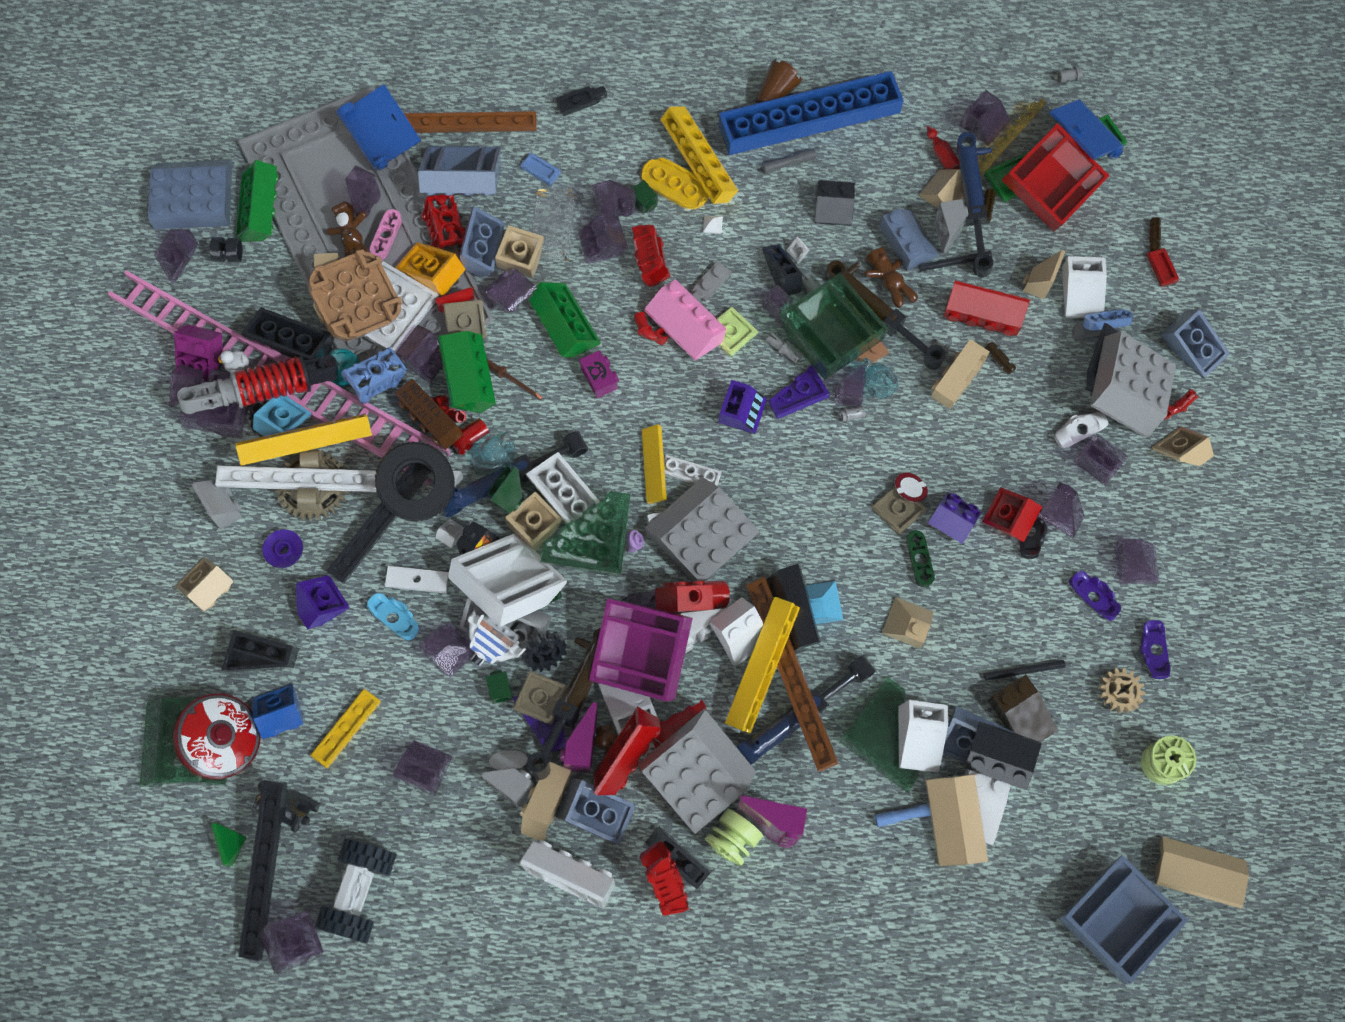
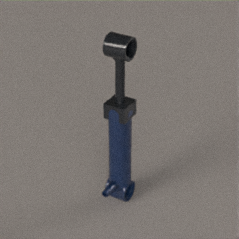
M964 132L958 137L956 150L959 156L965 206L968 209L966 223L967 226H974L978 256L974 261L973 271L979 277H987L992 271L993 258L985 253L981 225L986 224L987 211L983 200L977 155L991 153L992 148H976L975 135L970 132ZM963 143H969L970 146H964ZM985 263L988 267L981 268L978 264Z
M574 431L566 435L562 440L564 446L530 461L526 454L513 459L514 463L512 465L518 468L520 481H523V483L528 481L529 478L526 476V473L557 452L561 456L568 453L571 458H577L588 451V447L580 432ZM505 467L465 486L454 488L450 503L442 511L444 516L451 517L456 515L463 508L486 498L485 494Z
M864 654L848 666L849 674L822 694L817 689L811 692L819 714L828 708L829 704L826 700L855 679L862 683L876 672ZM793 707L753 737L736 747L750 765L800 728Z

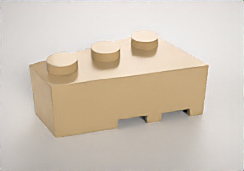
M970 339L963 350L956 354L953 364L946 367L942 373L943 378L941 381L938 379L931 388L934 390L931 397L951 409L982 368L989 351Z
M549 762L551 768L549 776L539 780L536 786H532L528 795L531 799L528 804L524 803L520 812V816L523 817L521 834L539 841L546 840L548 827L554 820L553 816L558 805H560L571 775V770Z

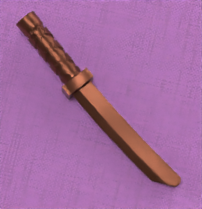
M487 358L489 369L497 373L500 379L505 377L540 401L543 397L509 375L506 366L500 367Z

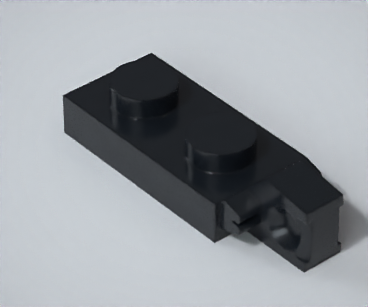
M587 86L556 98V103L562 115L566 116L596 105L600 100L607 98V91L604 86L598 88Z

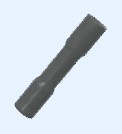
M812 148L792 156L762 163L763 172L767 174L797 163L814 160L817 158L816 151Z

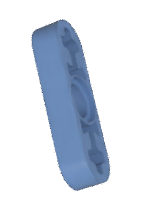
M1125 309L1086 314L1082 325L1084 328L1092 331L1102 330L1104 323L1109 324L1113 328L1129 326L1134 314Z

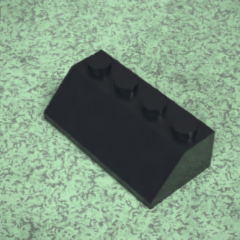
M262 307L241 332V335L296 357L302 355L304 360L328 355L332 350L331 333Z

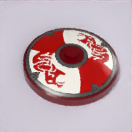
M221 693L204 695L188 704L179 714L173 730V745L180 762L193 774L210 780L230 778L245 770L256 757L261 741V735L253 720V711L250 707L234 696Z

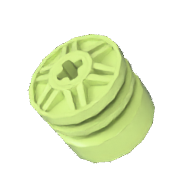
M1175 735L1165 736L1147 746L1143 751L1141 757L1142 770L1154 783L1161 785L1173 784L1189 776L1195 769V751L1190 743L1182 737Z
M726 809L719 819L724 830L713 827L711 831L717 837L708 834L705 840L722 858L742 866L744 860L740 855L746 858L749 856V852L744 845L755 848L763 835L744 817L731 809Z

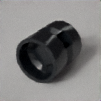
M223 237L211 238L210 257L213 262H225L226 259L228 262L235 263L242 261L243 244L241 238H228L227 240Z

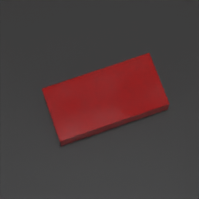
M1165 248L1146 254L1160 287L1177 283L1180 280Z

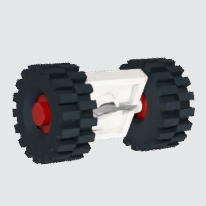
M344 839L337 860L348 864L343 872L340 890L334 898L335 904L333 908L335 909L321 906L314 928L367 944L374 921L361 918L360 914L374 873L390 876L397 854L356 840Z

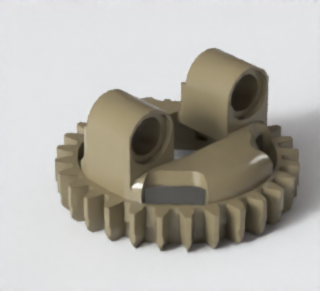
M323 450L302 451L297 453L298 459L295 460V458L290 457L291 464L284 463L287 468H333L347 470L343 468L344 464L339 462L337 457L332 459L331 453H328L325 457ZM318 488L278 489L275 491L279 496L277 499L282 503L283 509L287 508L286 511L289 514L293 513L295 518L300 515L303 521L308 516L311 522L314 516L320 521L322 514L326 518H328L327 512L329 511L335 514L334 507L336 506L341 509L339 501L346 502L343 495H349L348 491L321 490L320 492ZM288 494L297 502V505L288 497ZM335 494L337 499L335 500L334 498H332L327 504H325L327 508L324 509L322 507V503L326 499H328L330 495Z

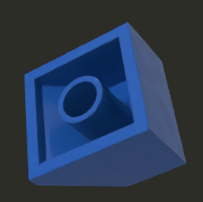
M293 683L252 698L253 720L262 739L275 737L281 732L296 729L304 724L303 714Z

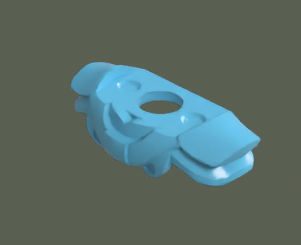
M381 593L374 594L368 600L367 609L394 633L408 641L416 637L419 632L418 623L413 619V614L408 610L405 603L395 600L393 597L387 598ZM395 613L399 616V619L395 623H390L387 621V616Z

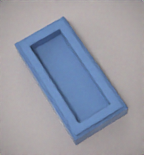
M531 152L520 165L522 170L549 186L561 174L560 169Z

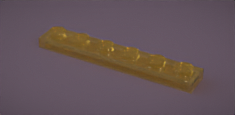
M1043 98L1037 103L1033 101L1026 108L1028 110L1027 114L1023 112L1017 118L1016 122L1018 124L1016 126L1012 124L1005 132L1007 136L1005 138L1002 136L995 143L997 147L994 150L992 149L991 153L984 155L986 159L978 162L980 176L984 174L1047 102Z

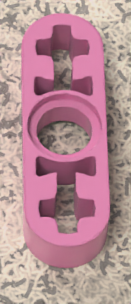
M390 209L385 212L370 245V252L375 256H379L381 260L388 256L402 223L401 215L397 210ZM393 217H396V219H393V220H392V223H391V226H390V220H389V218L392 219ZM385 231H389L391 233V236L388 238H382L381 234ZM380 247H382L383 251H379L378 253H376V250H379Z

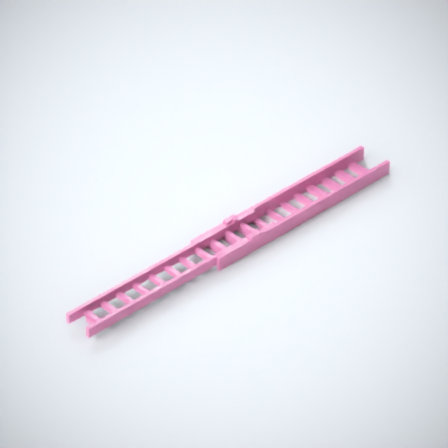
M127 270L124 273L126 277L138 284L129 294L128 298L125 300L111 291L108 293L113 300L173 334L180 329L190 314L201 319L197 323V327L203 328L208 323L216 328V332H224L231 336L223 351H230L235 343L240 341L248 346L243 352L248 357L253 350L263 354L264 356L256 365L260 368L264 364L267 365L270 360L275 362L283 361V363H285L286 359L291 360L290 357H286L265 344L243 337ZM144 288L152 291V296L142 308L132 304ZM159 297L169 301L158 317L148 313ZM176 305L185 311L176 323L171 326L163 320ZM331 381L312 385L311 392H307L302 400L294 395H290L287 390V396L312 413L310 417L319 423L330 422L321 414L336 394L348 400L332 421L341 419L352 403L363 408L359 415L365 413L368 415L371 412L379 418L371 428L372 436L351 441L381 458L388 453L402 431L411 435L408 440L410 443L420 440L437 448L448 457L451 455L449 448L445 450L441 445L436 446L428 436L369 403L362 404L357 396ZM323 385L330 389L331 392L318 410L314 412L305 407V405L318 387ZM388 422L395 427L379 449L371 443L384 424ZM409 466L405 467L403 471H406ZM428 477L424 483L430 485V477Z

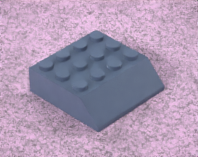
M427 146L418 170L420 193H425L426 195H434L436 193L454 195L455 193H463L466 196L473 195L474 193H482L484 196L496 194L500 177L501 147Z
M232 160L157 163L150 171L148 220L153 228L173 229L230 226Z
M1123 855L1103 870L1058 918L1123 984H1132L1189 921Z

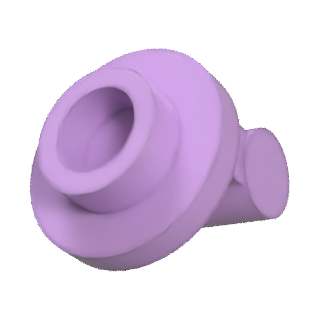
M637 530L626 532L628 552H636V550L641 549L644 543L643 536Z

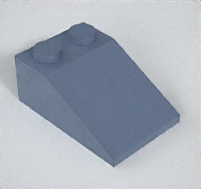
M1200 309L1184 311L1160 334L1168 347L1203 378L1230 354Z
M572 778L556 819L620 845L636 805L615 795L594 794V785Z

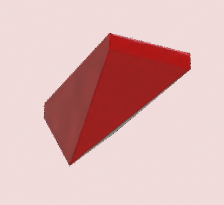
M472 287L437 298L435 301L438 311L444 313L443 304L473 301L475 297Z

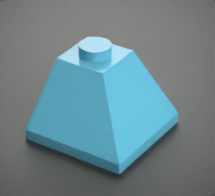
M279 392V398L275 399L273 397L254 414L253 429L263 436L294 430L307 420L312 413L288 396L282 397Z
M836 581L806 585L816 624L843 620Z

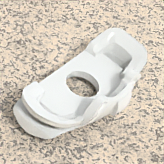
M1102 412L1078 416L1073 415L1055 433V441L1061 448L1070 447L1107 427V417ZM1079 424L1087 427L1086 434L1082 435L1077 431Z

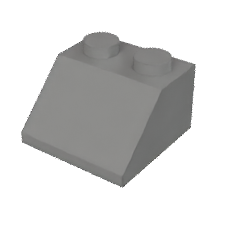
M962 199L940 203L936 213L934 225L943 253H947L964 226L966 217H968L967 206H964Z
M216 480L191 484L209 516L220 529L242 518L239 513L242 508L236 499L232 501L229 495L233 493L229 487H216Z
M515 768L484 772L481 775L485 783L517 808L527 798L533 786L531 776L523 769L520 771Z

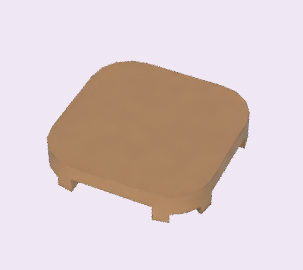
M358 250L355 254L324 266H318L314 269L308 280L309 294L331 335L339 340H354L393 323L401 312V297L397 296L381 264L383 261L379 256L364 250Z

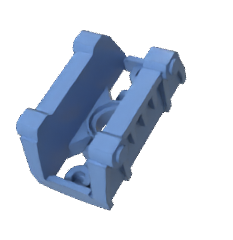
M388 347L387 350L380 351L359 364L355 363L349 369H344L341 372V376L356 391L358 400L362 404H367L372 397L389 388L396 389L407 369L391 347ZM389 365H398L399 369L395 371L387 370L389 369ZM377 367L380 373L374 374L370 369ZM362 379H370L368 385L359 388L358 385Z

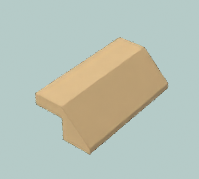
M975 774L927 779L926 787L939 866L988 862Z
M1166 837L1161 838L1159 843L1161 858L1155 868L1157 885L1242 909L1249 878L1246 860Z

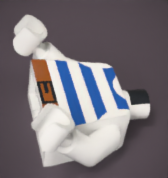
M473 610L468 618L470 623L469 639L471 640L469 647L475 651L471 658L476 665L481 666L485 660L493 664L495 661L503 662L514 657H520L526 650L518 646L519 641L517 640L520 636L505 625L499 627L488 615L485 617L484 615L477 616L475 610Z

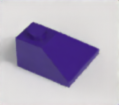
M330 575L296 584L297 614L307 630L324 625L350 608Z

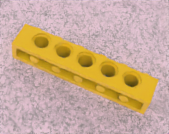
M685 106L669 107L660 120L713 204L730 202L738 192V189Z

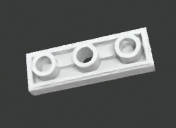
M669 455L664 457L665 476L695 484L703 477L718 486L722 471ZM692 470L694 473L690 474L687 471Z
M388 566L385 587L447 593L449 572ZM416 578H421L419 582H414Z

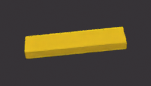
M656 424L642 429L646 501L648 504L667 500L662 426Z
M364 688L310 756L328 769L381 701Z

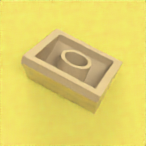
M940 169L919 196L936 208H939L942 202L963 199L964 193L960 171L958 169Z

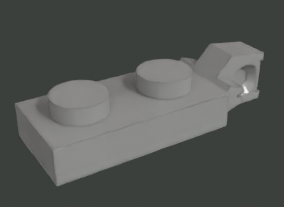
M717 261L694 286L692 296L699 302L701 300L704 302L709 301L732 275V271Z

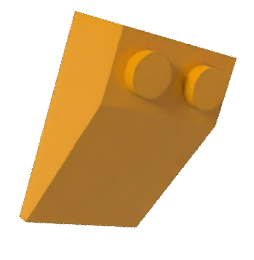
M419 242L411 248L395 267L442 297L466 270L455 253Z

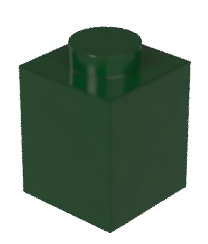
M644 180L629 190V199L642 214H645L647 211L651 212L657 207L658 195Z
M497 670L486 676L492 704L513 700L507 672Z

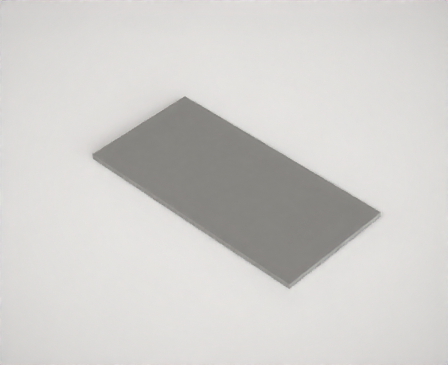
M373 86L237 140L249 165L253 161L259 160L277 166L278 181L275 184L277 196L273 208H275L274 218L307 287L308 280L314 271V254L338 253L340 259L345 257V248L340 239L341 235H328L326 233L328 228L339 227L331 209L341 202L346 201L353 206L354 217L361 211L367 213L366 218L356 229L362 234V243L369 252L370 245L385 212L395 209L400 213L402 219L401 226L388 256L382 260L394 268L417 242L429 246L431 243L426 223L421 219L425 199L430 195L420 193L419 175L408 152L405 151L388 162V166L383 170H374L337 114V110L344 104L349 102L354 104L375 90ZM393 217L392 219L389 218V220H390V226H391L392 220H393V219H396V217ZM444 228L442 234L444 240H448L450 233H447ZM385 231L381 234L382 238H388L391 236V233L389 231ZM445 245L442 250L455 253L461 261L456 245ZM380 247L379 250H376V253H378L379 251H383L382 247ZM465 270L444 296L472 287L475 300H482L486 326L494 322V318L470 272ZM436 302L396 353L402 362L438 347V337L447 334L445 315L438 311ZM331 335L337 349L343 348L352 351L357 355L360 363L373 357L380 351H385L363 336L354 340L344 341ZM377 367L370 369L374 374L380 372Z

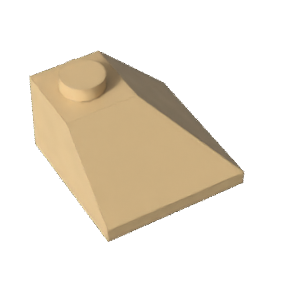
M1065 251L1057 252L1033 267L1030 274L1026 273L1022 282L1025 285L1023 292L1045 299L1055 280Z
M1179 427L1152 446V449L1156 452L1197 466H1201L1214 456L1208 436L1184 427Z
M895 597L882 634L920 649L928 634L933 611Z

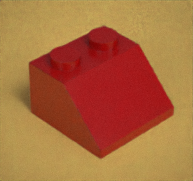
M1000 487L982 522L1012 538L1024 542L1042 506L1028 497Z

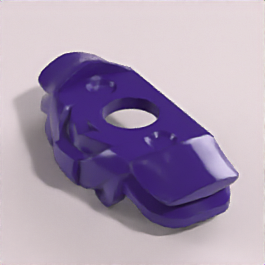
M1084 571L1077 572L1069 579L1068 582L1075 593L1099 615L1112 621L1120 613L1121 605L1115 601V593L1111 591L1104 581H1101L1096 576L1089 577ZM1090 592L1098 595V602H1093L1089 599L1088 595Z
M1160 620L1148 621L1144 623L1139 651L1143 655L1152 677L1155 679H1165L1170 676L1171 672L1165 627ZM1155 644L1160 645L1163 648V653L1161 655H1154L1151 652V646Z

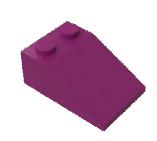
M593 702L566 742V748L561 750L562 765L573 772L591 773L598 715L597 703Z

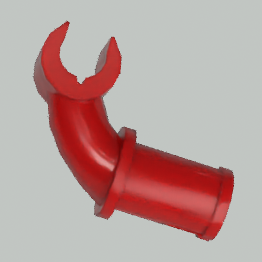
M638 312L634 315L633 318L638 327V335H642L660 345L666 344L669 336L662 337L666 333L662 328L653 331L647 322L644 312Z
M1190 388L1179 400L1176 399L1173 405L1168 406L1167 416L1164 419H1168L1182 411L1186 412L1187 407L1198 399L1199 395Z
M440 394L432 398L454 422H465L466 413L449 408L447 406L449 401L446 395L441 396Z

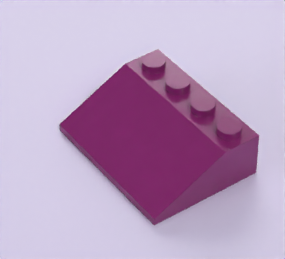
M741 795L735 812L744 817L773 842H778L779 847L790 848L792 845L795 846L804 833L807 808Z

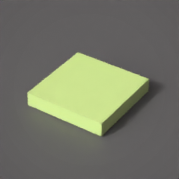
M732 306L717 318L726 328L724 340L719 346L730 357L758 334V331Z

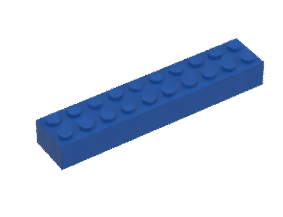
M889 71L719 113L718 126L728 154L733 155L899 114L904 100L893 72Z

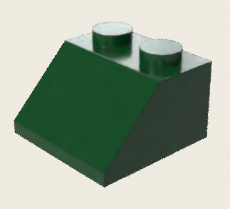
M508 463L485 494L508 513L515 512L522 503L520 501L522 492L519 471L511 463Z

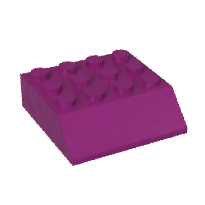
M607 598L589 681L662 701L675 700L693 618L636 603Z

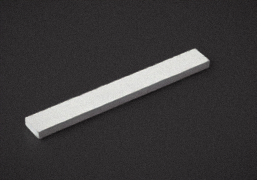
M217 466L215 485L216 487L296 490L298 488H318L319 490L376 492V471Z

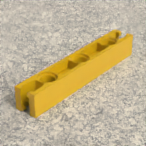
M365 413L241 441L235 444L240 465H246L372 436L368 416Z
M774 597L725 724L751 734L800 607L786 600Z

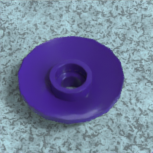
M282 529L273 532L267 537L262 551L263 557L268 564L276 568H287L298 562L304 548L298 534L291 530ZM283 548H288V551L285 554H282L281 550Z

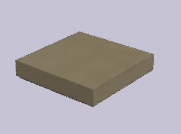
M482 300L443 304L447 334L470 331L481 334L483 339L487 338Z
M895 486L871 507L898 536L928 510L921 502H911L904 499L898 493Z
M529 671L513 710L552 726L554 722L552 711L558 700H562L568 686Z

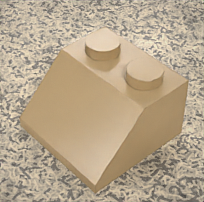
M508 225L495 257L497 268L533 279L540 261L544 236Z
M536 492L521 503L515 512L512 511L505 517L508 528L535 552L550 539L563 521Z
M203 557L175 587L205 612L214 606L216 599L221 594L226 593L230 589L234 581L217 565Z

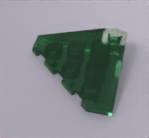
M610 491L604 496L605 499L597 505L594 503L582 512L583 515L575 521H570L562 527L560 532L553 538L549 537L542 545L540 562L614 577L620 575L623 564L630 494Z
M887 677L842 736L840 742L908 793L920 775L919 770L899 768L898 706L905 703L904 698H906L904 688Z

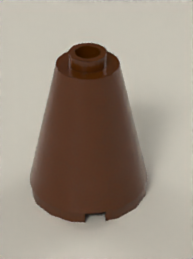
M776 58L773 59L755 99L756 103L786 97L802 82V77H797L798 71L783 60L779 63L776 62Z

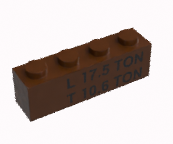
M413 379L394 393L398 398L396 403L403 411L406 409L409 411L407 413L414 423L416 421L420 423L418 425L425 434L429 433L431 435L429 438L436 446L441 445L446 450L463 436L455 422Z

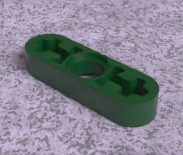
M914 530L909 533L906 539L908 552L917 585L927 588L933 583L935 575L925 535L921 531ZM914 536H916L917 539H920L918 543L919 549L916 551H913L917 547L915 541H911ZM918 554L923 555L926 562L923 564L917 563L915 556ZM922 568H925V576L930 577L927 582L924 579H920L923 575Z

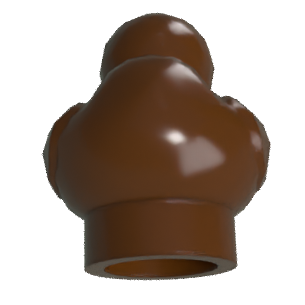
M603 725L595 730L594 745L598 748L606 749L604 757L618 737V734L612 730L611 725Z

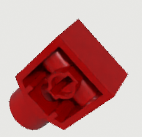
M723 580L663 583V587L655 588L656 609L668 612L725 609L730 601V590L727 583Z

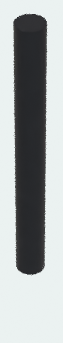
M991 250L985 251V253L989 254L992 257ZM978 253L920 264L918 266L919 271L924 272L973 262Z
M1064 660L985 672L983 675L985 681L1061 669L1065 668L1066 664Z

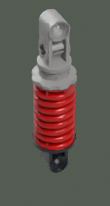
M299 355L298 357L291 358V360L286 359L285 363L278 361L277 365L270 363L269 366L264 364L261 368L255 366L254 371L252 368H247L246 371H230V378L222 380L220 378L217 381L184 387L178 391L177 397L181 410L186 414L214 409L219 406H229V403L237 402L239 407L243 408V406L255 404L256 397L259 402H263L264 395L269 401L272 399V394L275 399L279 398V392L282 397H286L287 390L290 395H294L295 391L297 393L311 392V385L333 381L338 377L337 361L332 355H324L305 361L302 355Z

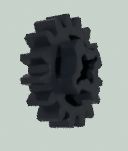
M549 630L545 634H542L540 631L537 637L531 636V642H525L527 647H524L526 650L523 652L522 657L527 667H531L533 671L537 670V668L540 672L544 668L550 671L552 665L557 667V662L564 660L562 655H567L565 650L567 645L563 637L558 635L556 631L552 634Z

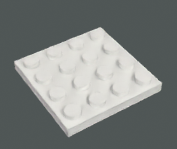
M383 261L381 264L397 296L401 297V312L390 325L366 334L363 337L384 350L391 347L397 353L435 304V299L439 298V295Z

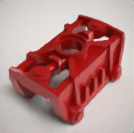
M441 194L426 197L421 219L426 223L431 238L430 246L443 249L445 245H458L459 248H462L465 228L462 226L454 195ZM432 201H436L441 207L439 209L435 208ZM448 216L450 222L444 221L442 217ZM444 228L447 233H450L448 240H444L442 234Z
M637 225L632 227L635 247L634 254L639 270L642 271V281L648 287L656 286L671 276L669 269L666 267L663 240L661 237L656 236L657 231L654 225Z
M700 700L698 704L692 707L688 706L682 712H677L670 716L668 720L661 721V731L658 737L651 740L654 747L660 746L703 709L706 710L704 702Z
M660 841L642 852L639 857L642 865L647 869L645 871L649 883H652L655 897L659 900L658 906L661 914L666 916L682 913L689 909L688 896L684 892V883L675 861L670 857V851Z

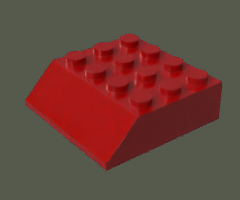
M1057 123L1010 170L1002 181L1054 232L1077 211L1110 175L1095 160H1092Z

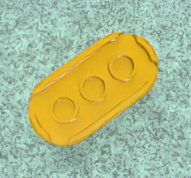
M666 158L651 159L642 168V181L647 182L655 193L685 209L702 207L709 198L693 172Z

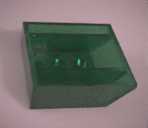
M841 273L779 313L789 338L824 380L883 341L888 331L884 323Z

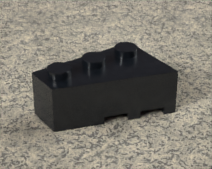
M233 630L221 671L242 672L293 669L300 648Z

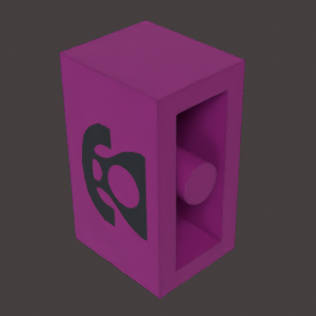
M600 350L579 359L580 368L596 398L618 389L617 382H619V378L615 371H611L608 357L606 355L603 356Z

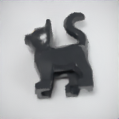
M263 781L258 783V790L260 793L256 797L253 804V808L258 813L260 807ZM286 791L282 823L291 826V831L296 833L301 828L299 826L300 822L303 825L310 823L309 812L311 810L317 812L321 803L298 792Z

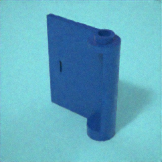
M385 84L356 103H346L337 110L338 116L374 170H383L388 166V162L421 142V139Z
M1080 99L1050 111L1049 114L1092 160L1106 154L1109 159H1116L1123 153L1124 145Z

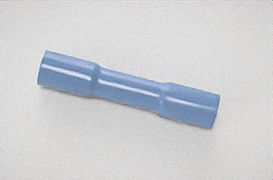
M929 803L898 811L874 814L877 827L912 818L931 816Z

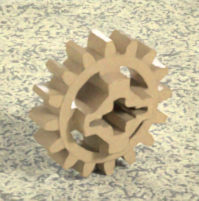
M1115 668L1112 670V673L1110 671L1106 673V678L1103 677L1100 680L1104 685L1098 687L1099 690L1103 691L1099 698H1105L1103 705L1109 703L1111 705L1110 710L1112 711L1117 708L1119 714L1123 710L1129 713L1131 708L1133 710L1139 707L1138 704L1144 701L1140 697L1146 694V692L1141 691V688L1145 685L1138 683L1140 676L1134 678V671L1126 673V668L1121 669L1120 672ZM1127 687L1123 693L1117 695L1121 688Z

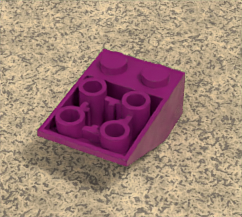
M190 324L175 331L176 386L191 387L215 381L220 364L218 358L223 351L222 333Z

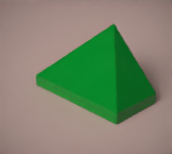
M213 823L211 826L223 866L229 868L233 866L246 841V837L217 823Z

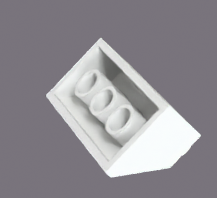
M559 452L526 473L529 480L575 535L589 532L606 520L608 510Z

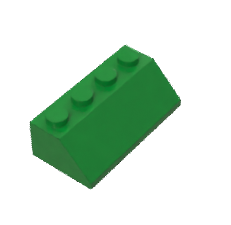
M255 160L241 173L235 238H241L242 242L264 241L273 233L272 218L275 215L273 205L277 196V191H275V184L278 181L277 166Z
M540 282L527 296L531 306L535 309L541 323L545 326L549 337L553 340L562 357H576L601 344L566 283Z
M470 331L440 335L438 341L451 407L482 413L494 406L496 401L482 335Z

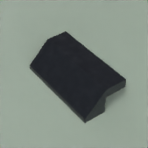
M800 564L779 569L767 578V582L773 597L786 600L800 607L789 635L795 653L798 654L804 652L805 647L821 643Z

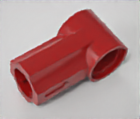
M478 418L464 429H460L463 436L453 443L452 446L459 455H463L466 453V450L469 451L473 447L475 442L490 433L489 429Z

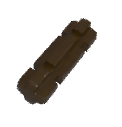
M987 189L984 195V205H986L987 211L986 223H990L996 193L994 189Z
M1152 217L1150 220L1151 251L1161 249L1160 217Z
M993 341L988 343L985 349L989 351V354H992L991 357L1000 367H1004L1003 370L1006 374L1013 373L1016 366L1009 362V358L1001 349H997L998 346Z

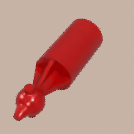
M927 126V137L930 140L932 139L933 151L944 168L960 170L959 158L949 143L937 137L938 132L935 128Z

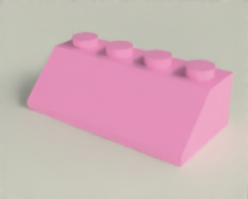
M676 279L663 286L644 310L694 361L720 345L724 340L726 328Z

